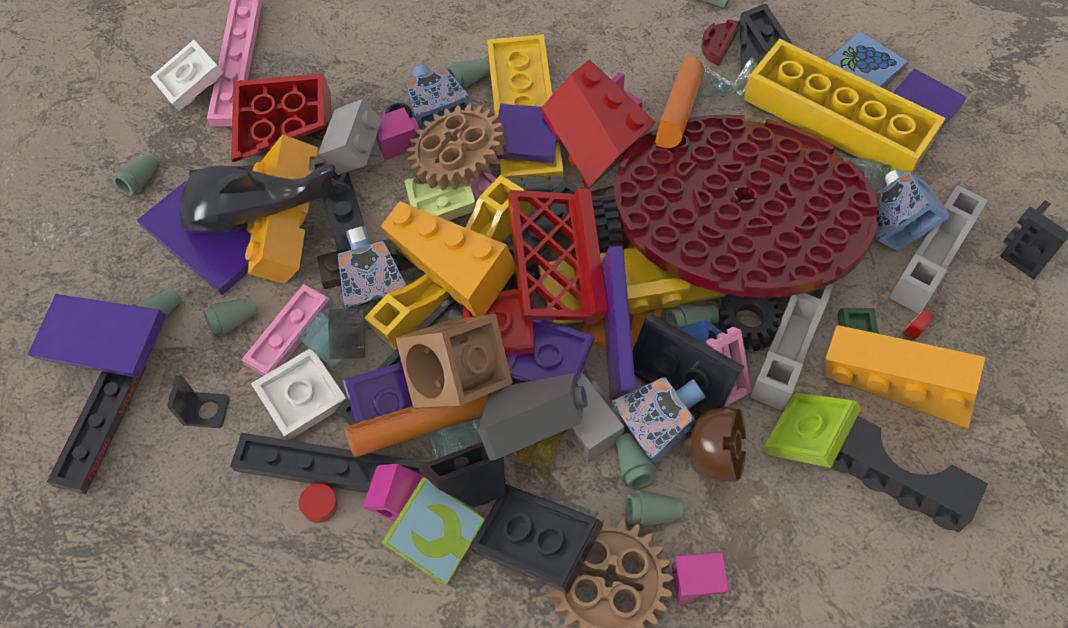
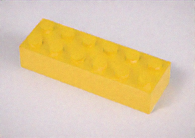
M782 39L775 43L749 75L744 96L745 101L802 130L818 136L831 145L887 173L894 170L913 173L934 142L946 119Z

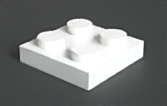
M193 40L150 78L171 104L180 111L186 105L191 104L204 89L214 84L224 72Z
M312 347L251 383L286 440L293 439L335 413V410L346 400V397Z

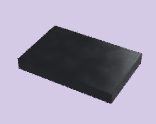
M652 313L645 318L632 351L634 375L648 384L666 377L676 391L691 380H694L705 395L704 399L691 407L692 410L700 415L714 408L725 407L745 367Z
M505 484L506 495L497 498L469 548L473 553L568 594L603 524L600 519Z

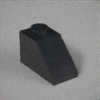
M483 442L419 465L420 473L437 489L473 508L488 504L490 501L506 495L504 457L490 461Z

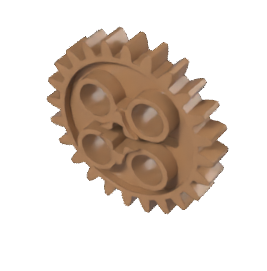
M468 104L465 110H461L460 106L457 105L454 112L450 113L446 108L443 116L440 117L434 114L435 121L432 123L424 121L423 123L426 128L424 130L416 129L415 132L419 138L410 139L413 147L407 149L410 155L407 160L416 178L419 177L422 184L428 182L432 189L439 185L443 191L447 188L448 184H451L453 189L456 190L460 182H464L465 186L468 187L470 179L473 177L480 181V173L482 171L491 173L489 165L500 163L497 155L505 153L502 146L507 144L504 137L506 133L498 116H493L490 109L484 112L483 107L480 105L473 110L472 105Z
M605 518L604 527H602L591 550L600 551L604 555L605 560L600 564H591L585 560L580 570L588 575H577L568 594L557 589L549 593V601H561L555 608V615L568 614L565 628H571L575 624L579 625V628H644V623L652 628L657 627L658 621L653 613L665 615L667 607L659 600L667 601L671 599L672 592L662 586L670 585L673 581V576L662 573L669 568L670 560H658L663 546L660 545L653 548L649 546L653 537L651 533L641 538L638 536L639 524H636L628 531L625 530V519L622 518L617 527H612L610 518ZM629 559L636 560L641 564L643 570L638 574H630L624 570L622 563ZM607 574L614 575L612 587L604 586V579L607 577ZM641 585L643 591H636L631 586ZM581 587H590L596 592L597 597L592 602L585 603L580 601L575 593ZM618 597H628L633 601L635 609L628 613H622L615 608L613 602Z

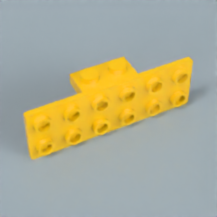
M635 247L624 249L629 313L639 314L658 308H673L681 304L721 298L726 295L702 287H696L671 275L648 260ZM607 252L600 253L601 262L603 261ZM564 260L555 268L570 282L575 277L574 269ZM550 261L548 263L553 265L556 261ZM539 266L538 269L541 278L545 271ZM550 275L542 282V285L555 297L564 289ZM567 291L559 301L569 310H579L578 300ZM551 320V322L560 325L583 322L573 320Z

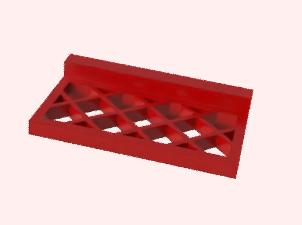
M578 188L574 194L510 190L508 193L521 320L583 321V325L596 326L608 313V305L591 189ZM518 201L529 202L538 211L529 218L519 209ZM552 203L565 204L567 216L563 220L548 208ZM541 214L556 226L549 234L534 223ZM527 228L541 240L534 249L522 238V233ZM558 230L570 239L571 246L567 250L552 239ZM545 244L560 257L553 265L549 264L537 253ZM530 259L545 271L538 281L526 271V263ZM563 260L574 269L575 277L571 282L555 269ZM548 275L564 288L557 297L541 285ZM534 290L550 303L546 309L530 308L529 296ZM568 291L578 300L579 310H569L559 301L560 298Z

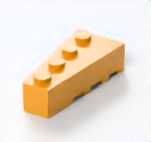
M282 134L263 160L255 163L252 171L288 179L306 177L313 172L308 170L309 162L317 157L318 147ZM309 202L248 222L247 231L251 233L250 243L245 254L246 260L249 261L248 274L285 284L299 270L305 229L299 227L306 218Z
M399 201L381 225V228L398 252L418 269L423 270L439 287H443L451 294L453 299L460 305H464L474 317L486 314L497 298V295L516 270L515 261L506 244Z
M836 325L825 358V374L827 378L838 383L852 386L969 429L986 357Z

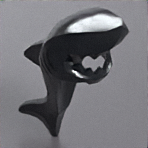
M334 165L319 167L306 177L298 179L276 177L236 166H209L192 173L185 183L180 201L181 227L187 231L200 234L207 232L222 234L235 232L247 225L249 221L273 215L316 199L349 192V185L332 178L336 169Z

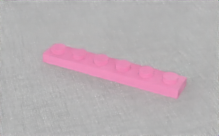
M231 0L218 62L219 68L224 73L218 77L213 86L207 115L210 127L232 126L233 81L249 79L263 0Z

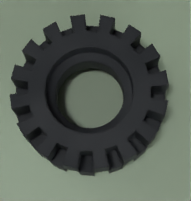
M610 196L592 199L600 253L607 252L609 247L622 246L623 249L621 222L619 221V212L617 211L615 198Z
M726 294L720 306L717 328L725 334L728 333L727 329L731 327L741 329L743 344L747 352L749 346L753 347V351H758L761 345L765 348L770 344L771 340H774L782 321V308L777 309L779 302L777 299L770 301L771 297H744ZM743 310L752 311L760 316L762 323L757 327L743 325L737 320L736 314Z

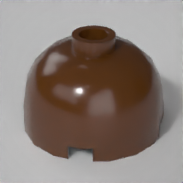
M732 407L711 409L700 415L695 421L692 432L686 433V452L692 454L693 462L699 471L712 479L739 481L742 477L746 451H741V439H746V429L741 409Z

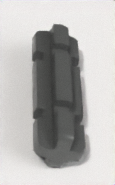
M559 175L549 176V179L546 176L522 177L521 181L518 178H507L525 191L553 192L563 182V178Z

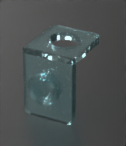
M750 58L734 83L707 67L703 71L710 79L714 80L712 85L720 91L727 93L728 90H731L741 96L747 87L749 75L757 67L758 63L755 59Z
M328 308L319 312L298 338L330 367H334L353 347L354 341L328 318L333 312Z

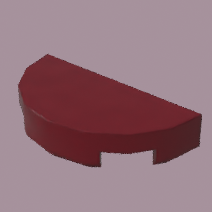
M730 19L726 23L717 25L713 23L704 31L701 48L703 55L709 62L720 66L739 31V21Z

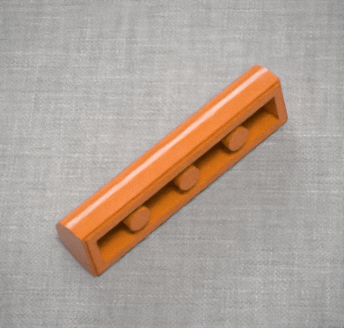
M686 55L682 61L660 119L655 140L656 146L673 148L682 140L705 73L703 63L695 57Z
M489 394L461 406L413 408L411 406L346 426L345 432L354 457H358L481 418Z

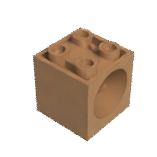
M496 314L447 320L395 338L413 408L461 406L513 384Z

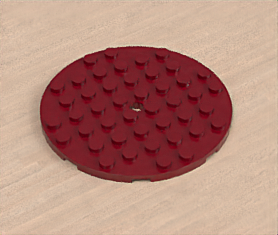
M728 114L692 117L688 119L682 140L677 146L673 148L656 146L657 128L638 140L626 152L619 163L618 172L614 180L613 197L617 204L621 228L626 237L639 252L659 268L696 287L729 295L760 298H780L818 290L845 277L858 266L869 251L877 230L876 212L878 203L869 181L852 160L845 161L834 153L835 147L825 140L805 130L782 122L766 119L764 124L746 121L745 115ZM743 197L749 199V200H741V202H738V200H739V199H742Z

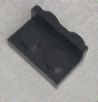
M1046 200L1037 209L1030 206L1017 221L1022 227L1018 228L1016 226L1007 235L1003 242L1008 246L1000 255L1001 258L1033 280L1068 240V231L1043 215L1051 205Z

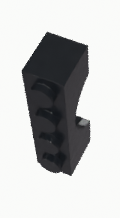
M857 416L831 467L838 472L851 474L862 480L863 484L869 489L884 492L897 499L898 503L904 508L919 511L931 517L938 526L947 530H955L958 533L972 522L988 485L985 481L954 465L934 475H918L902 469L886 453L881 439V427Z

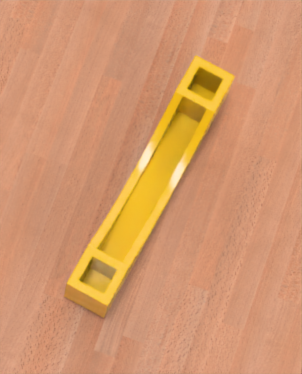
M500 175L478 198L465 228L502 243L512 233L508 193L510 190H525ZM518 201L519 209L526 216H529L533 212L530 203ZM424 274L415 282L399 290L387 293L364 319L381 340L396 350L398 347L395 338L414 332L451 294L443 287H439L427 274Z

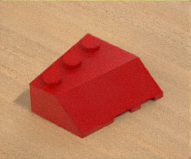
M590 59L571 73L540 109L557 141L562 142L570 154L568 159L573 167L577 166L583 176L582 183L586 189H590L618 164L626 152L638 140L647 135L656 123Z
M324 73L233 81L232 162L234 163L271 149L282 134L298 139L326 128L332 118L331 92Z

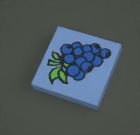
M861 31L826 60L882 88L905 69L908 62Z

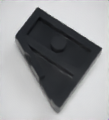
M766 3L741 13L739 19L741 71L745 73L755 69L779 39L790 44L792 42Z

